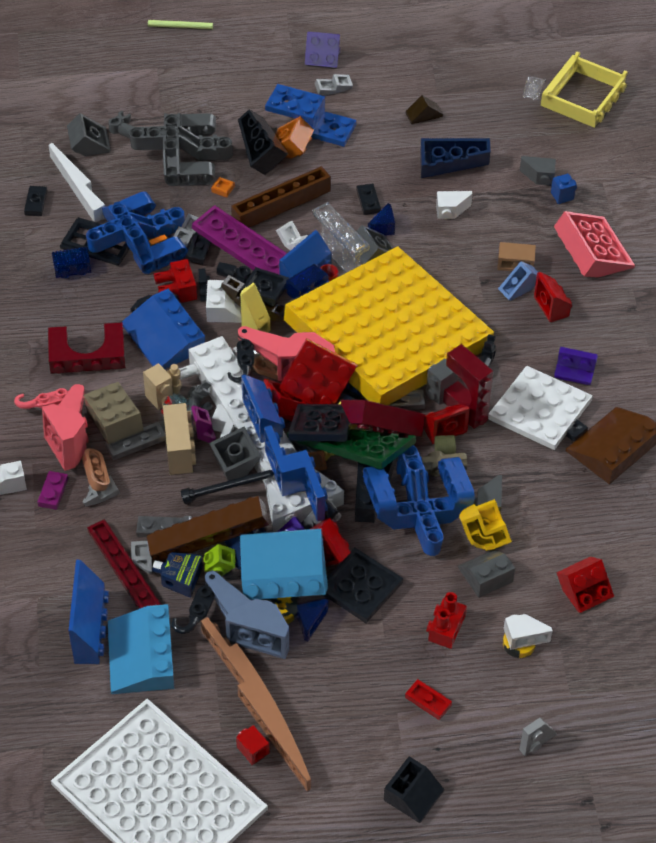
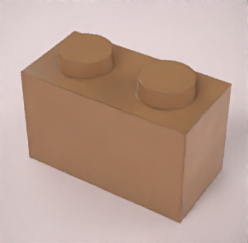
M500 242L497 270L513 271L520 261L534 267L536 245Z

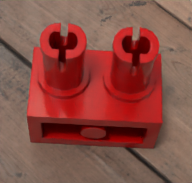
M188 259L170 262L169 270L153 273L156 285L172 281V284L158 286V292L169 288L173 295L176 294L179 303L197 300V286Z
M446 593L441 604L436 605L433 614L435 618L433 621H429L426 632L429 633L428 641L452 649L466 617L467 605L457 602V595L455 593Z

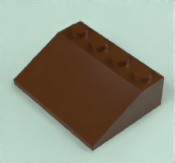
M615 407L567 447L566 452L610 485L656 445V422L648 416Z

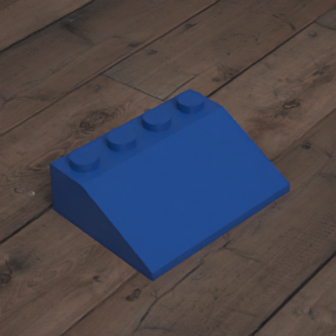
M169 288L152 295L122 321L124 329L152 367L159 363L164 369H167L172 364L188 359L190 348L205 343V335Z
M76 560L69 622V636L74 664H100V656H104V644L101 643L102 638H106V626H103V621H107L108 617L105 603H109V591L105 590V583L81 560Z

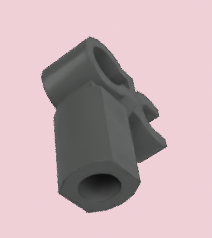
M120 111L118 116L109 119V132L112 134L119 133L130 138L129 131L134 126L127 123L131 121V114L124 116L123 111Z
M204 380L201 385L190 388L187 394L189 399L186 401L187 411H190L193 405L200 406L199 402L210 392L208 388L212 386L211 382Z

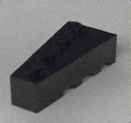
M249 109L238 119L250 167L266 175L289 154L262 116Z
M398 457L384 467L386 474H389V480L392 477ZM358 462L355 522L374 523L377 513L363 478V469L372 466Z

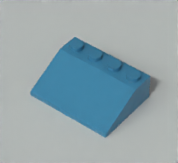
M321 528L240 535L241 581L243 594L247 598L255 600L326 594L328 583Z
M168 604L146 606L108 620L111 694L175 689Z

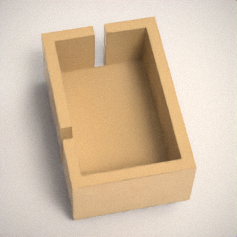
M186 403L163 405L170 475L193 473L192 465H196L194 439L191 438L193 437L191 410L187 411Z

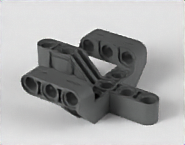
M164 113V126L134 127L129 131L132 149L163 150L164 180L169 186L210 185L215 181V165L212 162H180V149L192 155L198 161L227 160L233 156L232 140L229 137H218L214 134L216 131V117L209 113ZM212 134H213V136L202 137V135H212Z

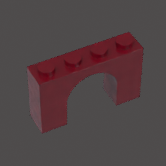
M123 322L104 324V343L98 350L91 353H78L69 347L67 326L48 328L50 373L61 374L126 368Z
M460 344L447 353L446 366L463 380L468 389L459 381H456L444 390L443 402L447 406L457 404L468 406L470 408L468 424L475 429L479 425H484L489 418L493 370L464 345Z

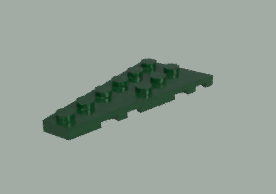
M350 429L347 441H303L297 443H302L312 448L382 470L416 443V436L409 435L408 438H399V434L393 433L390 436H380L379 432Z

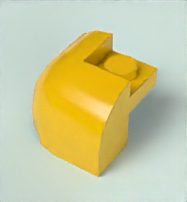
M495 499L478 506L473 504L459 514L465 534L470 543L475 547L487 551L512 542Z

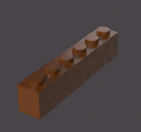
M322 166L231 205V216L249 228L331 192V176Z
M259 496L249 497L245 501L230 504L225 508L210 511L208 514L193 517L182 523H176L163 530H156L147 535L150 556L154 561L166 562L171 552L189 554L268 526L269 520L266 506Z

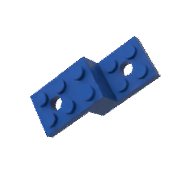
M277 84L265 105V111L295 119L301 116L314 129L311 135L313 139L345 147L356 126L355 119L325 112V96Z
M272 425L264 427L265 453L274 472V477L282 497L305 491L317 522L325 520V511H327L325 500L328 499L326 489L320 485L321 477L319 472L314 470L315 462L313 457H309L307 450L286 455L284 447L280 448L278 432H274Z

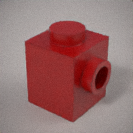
M254 725L239 732L236 737L237 748L251 765H254L270 754L269 742Z

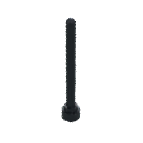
M267 470L196 490L189 487L181 489L182 500L184 504L193 503L196 497L273 477L274 472Z

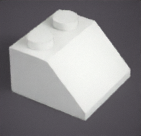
M208 280L206 300L207 322L242 323L241 307L221 287L224 280Z

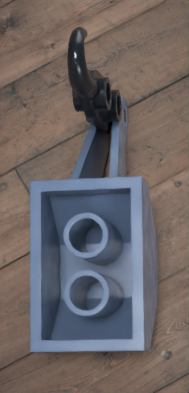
M216 571L207 572L205 575L206 585L197 590L189 608L190 621L186 627H179L177 619L173 618L172 627L176 632L181 634L190 633L207 616L215 599L226 618V638L231 644L237 643L239 646L286 659L289 652V626L277 605L268 600L255 599L251 601Z

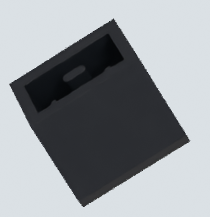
M409 756L384 788V801L418 823H421L443 794L444 788L426 766Z

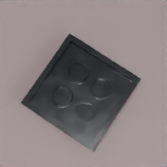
M297 404L288 432L289 441L297 442L347 441L352 423L349 422L341 404Z
M354 547L351 553L327 576L328 589L324 596L364 623H367L402 585L403 578Z

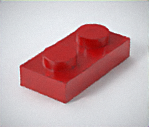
M419 679L405 693L406 699L438 720L452 706L451 700Z

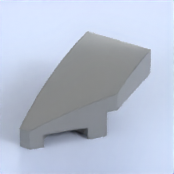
M109 476L110 483L105 491H95L89 485V492L86 499L84 498L83 500L85 506L101 503L120 494L111 476Z
M148 541L131 542L132 561L148 574H152V557L150 556Z

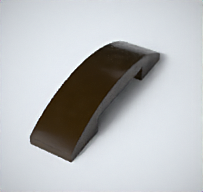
M228 275L222 282L221 287L241 307L240 293L244 283ZM263 302L271 321L285 322V306L278 302L274 306Z

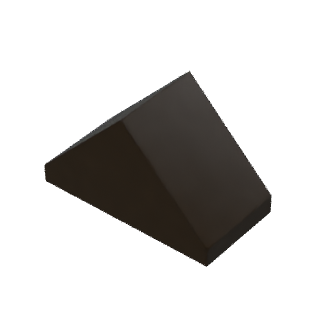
M423 95L405 113L411 124L443 117V113L437 103Z

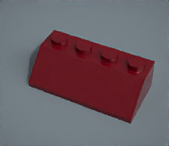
M341 400V405L349 422L358 425V429L369 430L370 427L373 428L372 431L384 433V431H387V435L392 433L401 434L402 438H408L409 435L422 437L425 418L423 413L367 400Z

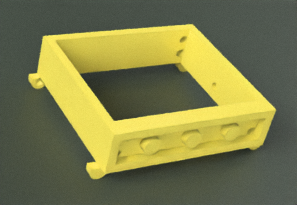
M576 52L542 93L541 106L595 128L598 122H602L605 113L610 111L612 104L617 102L620 93L625 91L628 71L624 70L623 74L580 58V52ZM575 72L614 87L597 110L591 111L557 97Z

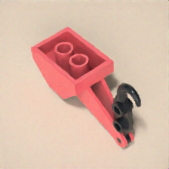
M242 326L238 329V339L240 341L237 343V364L241 368L243 375L250 376V371L254 365V351H256L277 366L278 381H282L306 338L334 353L335 349L333 344L315 332L294 333L290 338ZM230 372L227 373L231 381L242 383L241 377H233Z

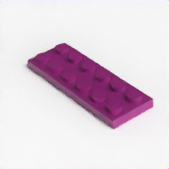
M217 206L211 207L192 223L191 229L252 270L257 267L280 275L279 260L287 253Z

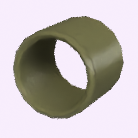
M435 436V451H441L444 454H455V436Z

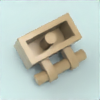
M158 363L143 372L145 396L158 410L163 408L164 401L169 395L172 397L170 399L173 402V393L178 394L180 392L181 380L179 378L181 373L176 364H172L171 369L166 371Z

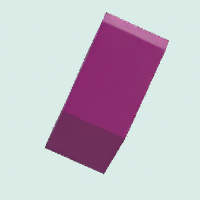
M193 405L191 407L192 421L197 439L208 443L215 441L216 436L208 410Z

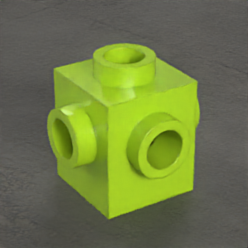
M221 544L213 547L204 554V571H216L222 577L234 569L235 549Z

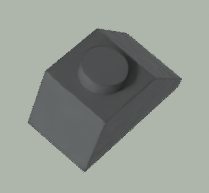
M521 156L520 171L535 184L552 186V180L555 176L556 159Z
M497 475L478 489L477 497L474 499L475 506L495 499L501 513L502 475Z

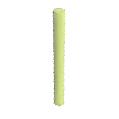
M148 20L149 27L213 29V23Z

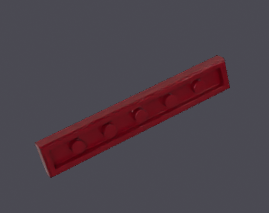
M103 519L87 527L88 533L137 608L161 605L106 520Z

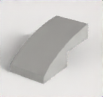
M333 74L332 79H316L315 81L318 95L336 94L353 88L349 75Z
M189 213L182 227H178L173 236L179 237L187 249L190 247L196 232L191 229L192 223L199 218Z

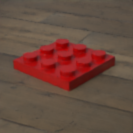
M306 338L281 381L279 389L308 404H335L354 373L357 364Z

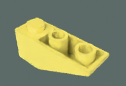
M252 283L240 293L242 326L268 333L271 330L270 317L255 283Z

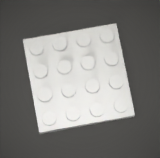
M526 366L489 412L488 419L555 450L566 436L567 430L571 429L574 421L581 416L590 404L593 395Z

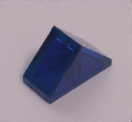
M388 203L368 223V228L385 236L395 235V218L391 204Z
M322 599L297 605V618L305 641L308 642L328 613L329 600Z

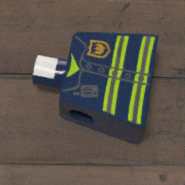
M171 552L166 563L155 560L152 571L161 574L163 587L191 598L203 569L202 555Z

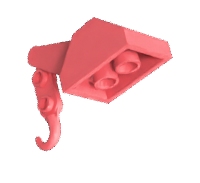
M75 384L69 391L60 388L53 392L41 393L35 399L27 402L19 401L24 397V394L16 396L14 403L17 407L21 409L39 407L42 409L45 440L64 471L76 468L87 449L86 443L89 442L85 429L88 427L86 418L82 417L83 395L85 394L84 386Z

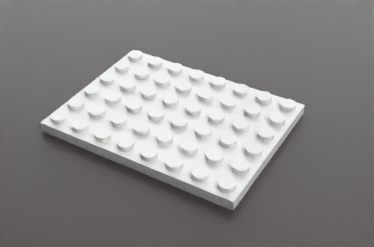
M148 699L144 700L51 780L52 786L113 843H232L268 810V806Z

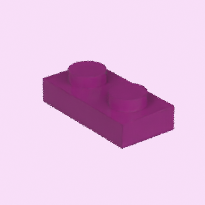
M48 472L37 501L38 507L58 509L68 481V474Z

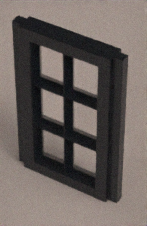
M80 217L76 218L60 245V249L117 266L121 264L130 248L126 242L123 246L114 245L111 248L120 250L118 255L104 252L105 250L97 253L91 252L87 247V241L84 245L70 242L73 237L87 240L86 235L76 233L79 227L90 230L102 225Z

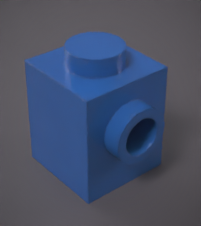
M569 173L554 177L551 194L556 202L561 204L574 200L575 190L577 189L576 181L571 178Z

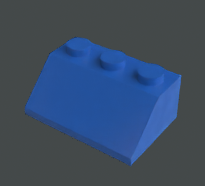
M313 231L279 260L280 275L289 277L286 289L295 295L301 290H305L308 284L319 277L321 266L326 264L332 265V252L319 232Z
M241 375L242 400L260 442H265L264 427L271 425L274 432H278L280 438L283 437L285 422L283 417L278 415L277 404L272 402L273 397L270 388L267 389L265 383L248 375Z

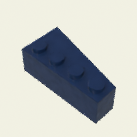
M421 138V178L489 165L491 153L490 138Z

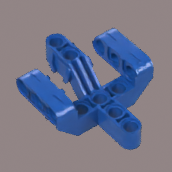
M144 191L114 202L113 205L102 207L103 215L108 222L87 231L88 249L91 252L97 253L125 241L132 251L134 260L144 274L154 272L170 265V262L182 260L187 255L188 249L177 236L150 246L147 237L154 239L164 234L168 236L175 233L177 228L182 227L185 221L184 210L180 207L168 210L161 209L160 213L145 217L144 215L154 210L156 204L150 195Z
M412 445L398 456L396 465L397 475L400 474L403 480L401 485L406 486L407 502H396L395 490L391 487L389 474H386L384 468L381 470L374 467H365L363 469V478L377 513V518L394 530L414 527L424 553L429 556H436L441 551L444 538L439 524L453 522L464 509L473 505L475 499L474 489L460 457L444 458L438 461V470L448 497L429 499L427 488L429 481L428 472L425 470L422 457L419 455L417 448Z

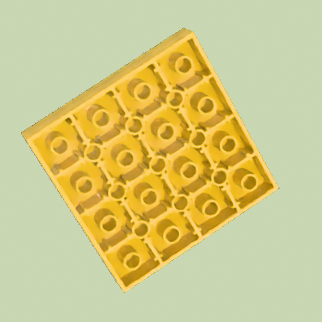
M398 246L285 304L284 321L297 333L315 332L334 345L336 354L357 364L354 373L349 379V383L368 401L384 405H390L427 384L430 366L437 364L444 358L447 360V353L460 344L464 345L476 356L482 353L488 334L494 336V331Z

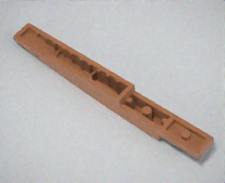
M208 617L201 620L203 635L239 683L238 697L306 791L311 790V778L300 751L280 710L257 671L237 643L231 646L229 640L221 636L220 629L215 622L212 623Z

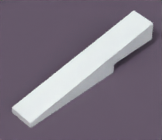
M53 143L49 144L51 159L92 220L98 222L104 219L102 207H105V204L92 192L91 181Z

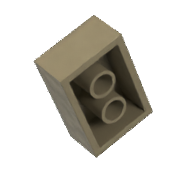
M119 382L109 384L83 395L88 415L108 444L144 431L139 410Z

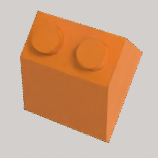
M301 116L277 129L275 135L288 152L287 158L292 159L305 153L306 146L312 139L311 135L314 129Z

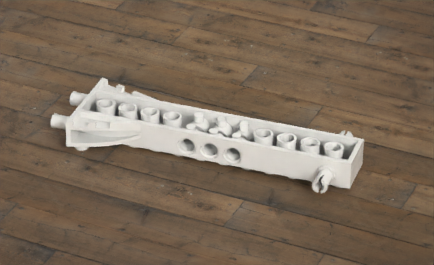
M223 336L190 348V365L179 368L181 380L197 375L201 383L204 380L211 382L212 386L208 388V391H210L209 395L216 407L218 404L224 407L234 423V431L245 426L260 453L261 458L254 466L257 473L272 470L265 453V442H260L243 403L242 383L231 381L227 375L228 372L233 377H241L243 375L241 368L237 364V347H229ZM283 431V437L280 438V448L284 447L286 455L297 452ZM319 472L321 477L320 485L326 489L328 501L335 508L343 505L344 490L335 481L330 480ZM274 475L271 478L262 480L265 484L273 532H277L293 517H297L302 522L312 511L305 491L282 497ZM340 513L334 517L336 521L341 518Z

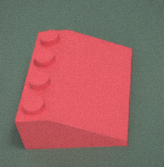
M564 211L554 225L558 236L565 244V248L569 251L573 261L585 277L599 278L635 267V264L605 217Z

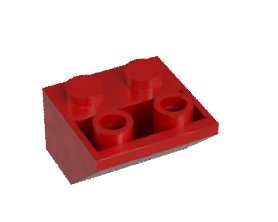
M590 556L556 572L563 592L579 613L614 597L602 559Z

